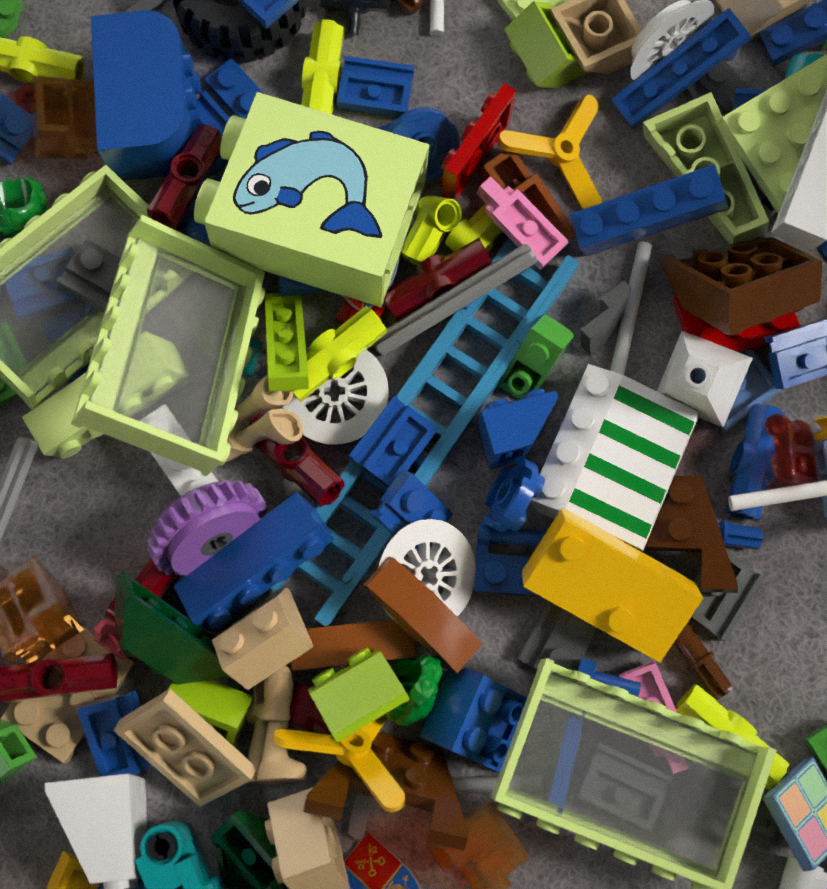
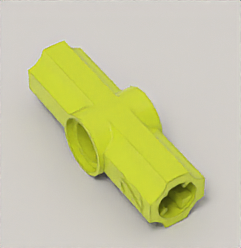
M322 19V21L314 23L309 57H305L303 64L302 88L304 90L301 103L302 106L331 115L335 93L339 92L342 68L340 57L344 37V27L338 25L333 20Z
M22 36L18 38V41L0 37V71L9 73L20 82L33 85L38 84L40 80L76 89L81 85L85 74V60L83 56L49 49L43 42L31 37Z
M366 305L338 329H329L313 341L309 347V352L306 353L309 389L293 391L294 397L300 403L330 378L337 379L348 372L356 364L358 356L387 333V328L372 309Z
M697 684L685 692L675 706L677 713L700 719L706 725L721 731L732 732L756 745L769 747L756 736L758 732L748 721L732 710L727 711ZM777 753L764 788L765 790H770L775 784L779 783L789 766V763Z

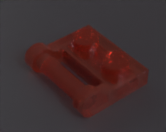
M782 414L769 416L765 422V428L770 435L774 436L776 455L772 456V470L775 477L778 478V482L792 486L818 482L811 425L802 420L790 421L787 416Z

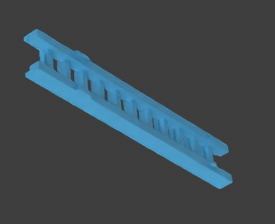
M510 238L507 239L492 260L493 263L518 248ZM567 255L549 282L531 268H527L515 275L516 279L540 293L529 311L496 289H492L456 311L397 394L398 400L411 407L438 428L434 436L439 438L431 452L427 457L419 454L412 466L418 469L414 476L426 487H428L497 387L531 328L544 314L547 315L574 276L580 264L579 261ZM485 300L520 322L509 340L474 318V315ZM465 328L500 350L488 369L453 346ZM445 357L480 379L468 398L433 376ZM424 386L460 409L447 428L412 406V403ZM353 460L348 463L339 476L345 484L339 497L330 505L318 506L316 510L327 526L335 512L340 508L373 530V535L364 548L360 549L327 526L334 538L328 546L353 562L341 581L309 559L296 568L298 572L331 594L314 618L324 627L333 624L393 537L388 530L370 515L371 510L348 495L360 477L383 493L388 489V487L362 469ZM288 579L276 583L270 590L275 593L280 592Z

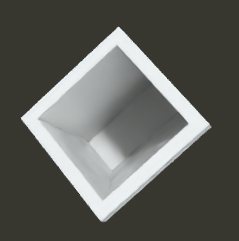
M121 774L45 783V793L89 883H103V889L138 888V879L142 878L134 860L142 857L140 845L143 836L147 832L145 779L132 774Z

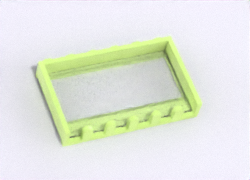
M104 165L97 172L92 171L82 179L80 185L72 192L60 195L48 211L41 216H34L26 223L24 230L15 237L7 238L0 243V378L32 410L90 362L104 316V312L59 288L56 280L64 274L66 266L86 239L121 258L128 234L141 215L150 218L147 216L149 205L107 165ZM160 258L145 314L194 272Z
M141 215L128 234L71 425L79 428L82 426L199 470L203 476H207L218 465L223 466L231 449V445L227 443L228 435L238 418V411L234 410L236 400L242 394L245 386V379L241 378L243 368L246 367L252 355V348L249 347L250 338L254 335L259 323V318L255 316L256 310L265 296L266 289L262 287L265 272Z
M544 658L540 659L537 673L490 797L499 802L497 810L518 819L521 818L523 812L538 818L536 826L559 835L562 827L576 833L574 841L598 850L600 843L615 849L613 857L635 866L638 859L653 864L651 872L675 881L677 874L692 880L690 884L692 889H732L777 750L756 745L742 739V736L728 731H721L704 724V721L681 715L666 709V706L660 703L646 701L629 694L627 690L617 686L606 685L591 679L585 673L576 670L571 671L554 664L553 660Z

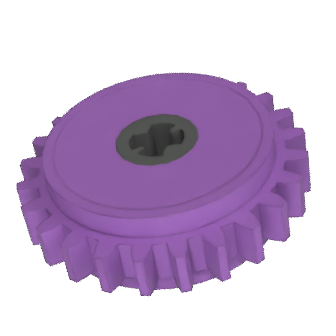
M238 480L236 483L222 481L200 486L182 495L165 509L157 519L155 528L150 530L152 537L146 541L149 546L147 551L159 571L164 570L166 575L174 572L176 576H187L266 516L265 512L268 511V507L258 489L253 488L251 483L244 485L242 481Z

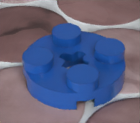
M420 107L409 110L401 115L400 118L395 119L389 127V132L417 141L422 137H425L427 140L432 139V144L429 145L426 182L442 177L444 169L441 168L444 158L451 149L457 151L460 146V137L455 125L440 110L435 108Z
M521 456L515 457L512 460L518 464L511 470L504 467L500 471L486 497L485 505L491 507L489 517L483 514V522L499 532H504L508 529L516 532L523 526L527 516L525 510L532 497H536L541 492L545 483V478L538 474L537 465Z

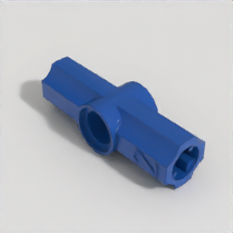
M754 404L750 407L743 440L737 445L731 460V472L734 473L729 496L767 490L768 484L775 478L780 464V453L776 450L785 417V412L781 411L780 408L761 404ZM727 500L725 512L730 514V516L740 519L758 521L760 520L763 506L731 511Z

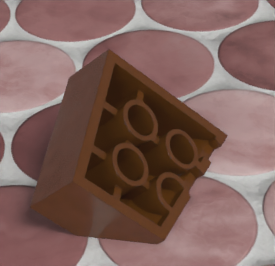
M774 237L729 244L728 251L709 252L706 248L693 250L692 258L676 260L673 254L660 256L661 266L682 308L727 335L740 334L747 328L761 323L772 322L774 318L790 312L801 311L804 307L820 302L822 260Z

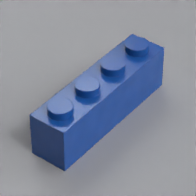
M713 164L570 214L579 248L587 256L729 208L716 166Z
M296 492L175 584L174 588L191 621L213 632L226 626L231 621V618L243 608L256 603L262 597V594L276 583L288 579L293 571L305 561L318 556L334 538L314 505Z

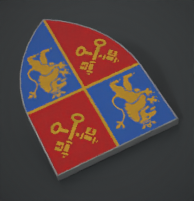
M369 831L344 860L350 889H421L419 882L410 869Z

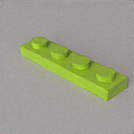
M280 293L265 294L269 391L293 392L295 390L309 389L302 296L280 297Z

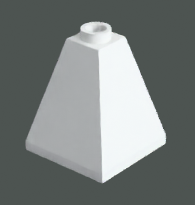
M681 331L657 392L698 411V418L724 427L753 358ZM697 369H703L706 373L705 380L699 384L692 382L693 373Z

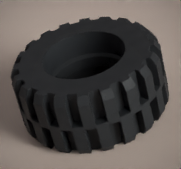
M172 0L180 27L184 34L189 35L191 43L197 48L204 46L205 53L214 58H217L220 53L223 54L225 61L232 58L235 62L236 57H244L245 62L256 61L255 55L263 53L266 58L275 53V46L279 45L281 48H284L291 41L290 33L295 35L302 25L301 18L305 17L307 8L306 0H299L266 29L243 6H224L212 0Z

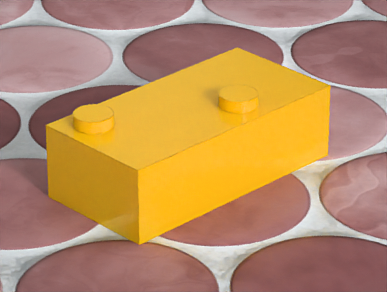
M563 507L522 570L523 586L659 663L703 600L696 583Z

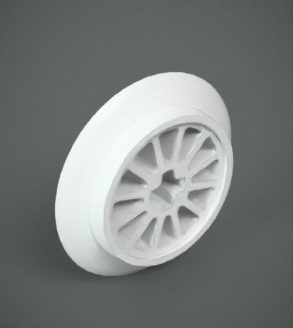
M681 0L669 5L652 18L639 33L631 49L633 61L630 68V76L632 80L635 81L709 24L714 15L713 3L709 0L695 2Z
M365 350L358 356L356 364L351 368L353 370L345 379H342V376L337 379L330 378L313 392L318 395L308 397L301 403L293 395L291 402L283 406V409L294 412L300 418L305 437L319 443L333 445L355 441L365 435L387 406L389 387L386 374L379 361L368 350ZM358 375L363 379V382L349 385ZM338 385L339 390L345 392V394L339 395L336 402L331 401L330 395H325V392L331 391V386ZM359 390H367V396L352 394ZM348 401L364 403V406L359 411ZM321 402L313 412H309L306 408L307 405ZM328 408L326 421L317 419ZM342 408H347L354 417L346 421ZM335 409L338 410L341 419L340 423H331Z
M435 519L416 521L396 533L384 549L378 568L391 556L420 581L423 578L420 572L421 569H428L426 571L429 577L428 580L421 582L458 617L470 600L475 582V558L465 536L453 525ZM416 545H418V553L415 549ZM406 553L408 554L411 563L404 560V556L406 555ZM448 563L449 568L443 569L442 567ZM444 576H449L447 584L442 581ZM438 586L443 589V592H442L441 595L439 594V592H438V590H437V589H438Z

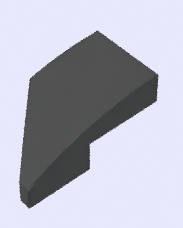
M625 280L600 297L601 314L581 328V346L590 356L613 336L619 326L631 292V286Z

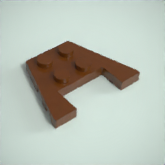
M674 476L643 551L702 552V592L738 593V583L702 476Z
M378 733L372 741L370 748L404 791V805L432 812L427 842L465 851L469 833L443 749L424 742H414L393 737L386 733ZM338 760L307 794L303 812L340 821L348 792L372 798L374 796L353 768L344 765Z

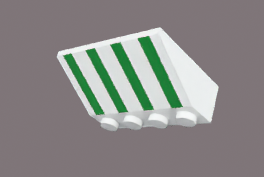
M588 364L541 470L540 475L545 478L544 486L536 497H532L530 502L538 513L554 519L563 507L630 546L643 551L695 427L699 412L622 374Z

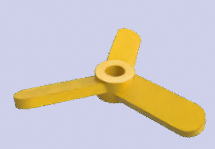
M586 95L579 99L565 126L556 138L504 130L499 134L497 144L501 149L507 152L548 158L553 165L559 167L581 210L602 203V199L579 157V143L598 111V103L594 96Z
M382 715L337 743L332 735L288 729H277L274 731L272 742L281 748L335 754L341 763L353 768L385 811L397 812L404 806V791L370 748L372 741L388 719L385 715Z

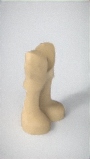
M267 375L258 382L250 396L239 405H235L234 410L238 411V418L228 435L227 443L231 445V449L226 462L252 451L254 444L265 439H271L279 444L286 445L293 444L302 437L303 425L300 418L290 410L278 409L291 402L293 392L269 391ZM268 411L259 420L247 427L248 419L261 412Z
M287 666L282 667L253 687L254 698L246 716L247 720L255 725L248 760L257 769L252 780L245 784L279 785L285 784V782L307 780L305 764L289 758L287 748H281L272 742L274 731L277 729H287L291 718L290 704L292 702L294 686L292 672Z

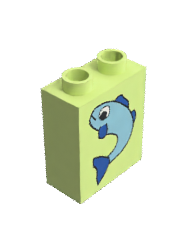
M257 92L247 118L232 115L226 124L221 140L220 155L222 159L229 162L221 182L209 178L203 182L195 203L194 220L205 225L212 248L275 275L382 307L426 182L430 144Z

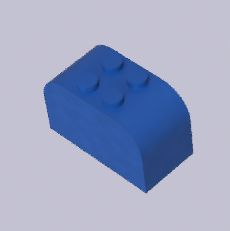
M141 10L91 16L97 151L105 164L123 181L167 177L171 171L172 160L176 155L182 153L196 128L204 125L201 105L196 103V94H201V81L199 73L194 72L191 53L187 54L174 23L159 12Z

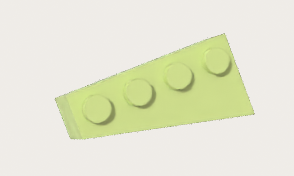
M712 92L644 121V137L675 177L715 164L729 209L707 217L729 244L750 241L766 234L770 221L741 157L718 124L722 114Z
M146 332L138 336L117 413L132 417L194 381L193 376L172 343ZM86 373L22 417L43 455L62 459L69 458L82 449L81 446L104 435L84 426L79 428L71 425Z

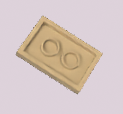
M71 620L43 660H59L111 652L94 641V634L76 621ZM115 655L118 668L117 688L73 693L61 697L50 696L13 701L0 719L17 724L25 737L62 763H68L86 737L77 712L78 707L82 703L115 695L137 663L127 656L123 660ZM57 667L49 671L46 681L51 689L56 688L60 684L62 678L61 671Z
M171 689L121 718L113 730L199 807L251 781L257 769L240 751L233 747Z

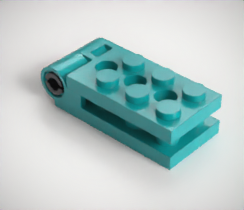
M179 819L170 820L149 829L143 836L140 845L142 857L134 861L146 889H226L221 877L218 874L212 875L196 835L187 822Z

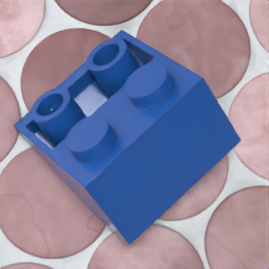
M544 389L533 390L522 395V400L508 403L507 399H500L488 403L485 406L486 409L481 410L477 431L489 470L516 463L512 460L518 456L526 459L558 399L556 390L545 393Z
M464 667L458 673L447 670L436 695L432 711L428 714L419 737L500 773L527 698L483 674Z

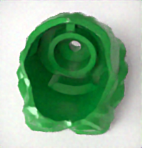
M25 177L22 179L17 178L14 181L11 179L0 181V233L4 236L9 234L16 236L24 230L26 223L31 218L37 215L41 216L47 211L48 201L46 195L42 192L43 187L34 178Z
M422 655L418 658V661L407 659L397 661L393 672L410 699L384 714L392 723L407 727L409 723L424 719L432 711L438 692L437 684L442 676L441 660L438 657Z

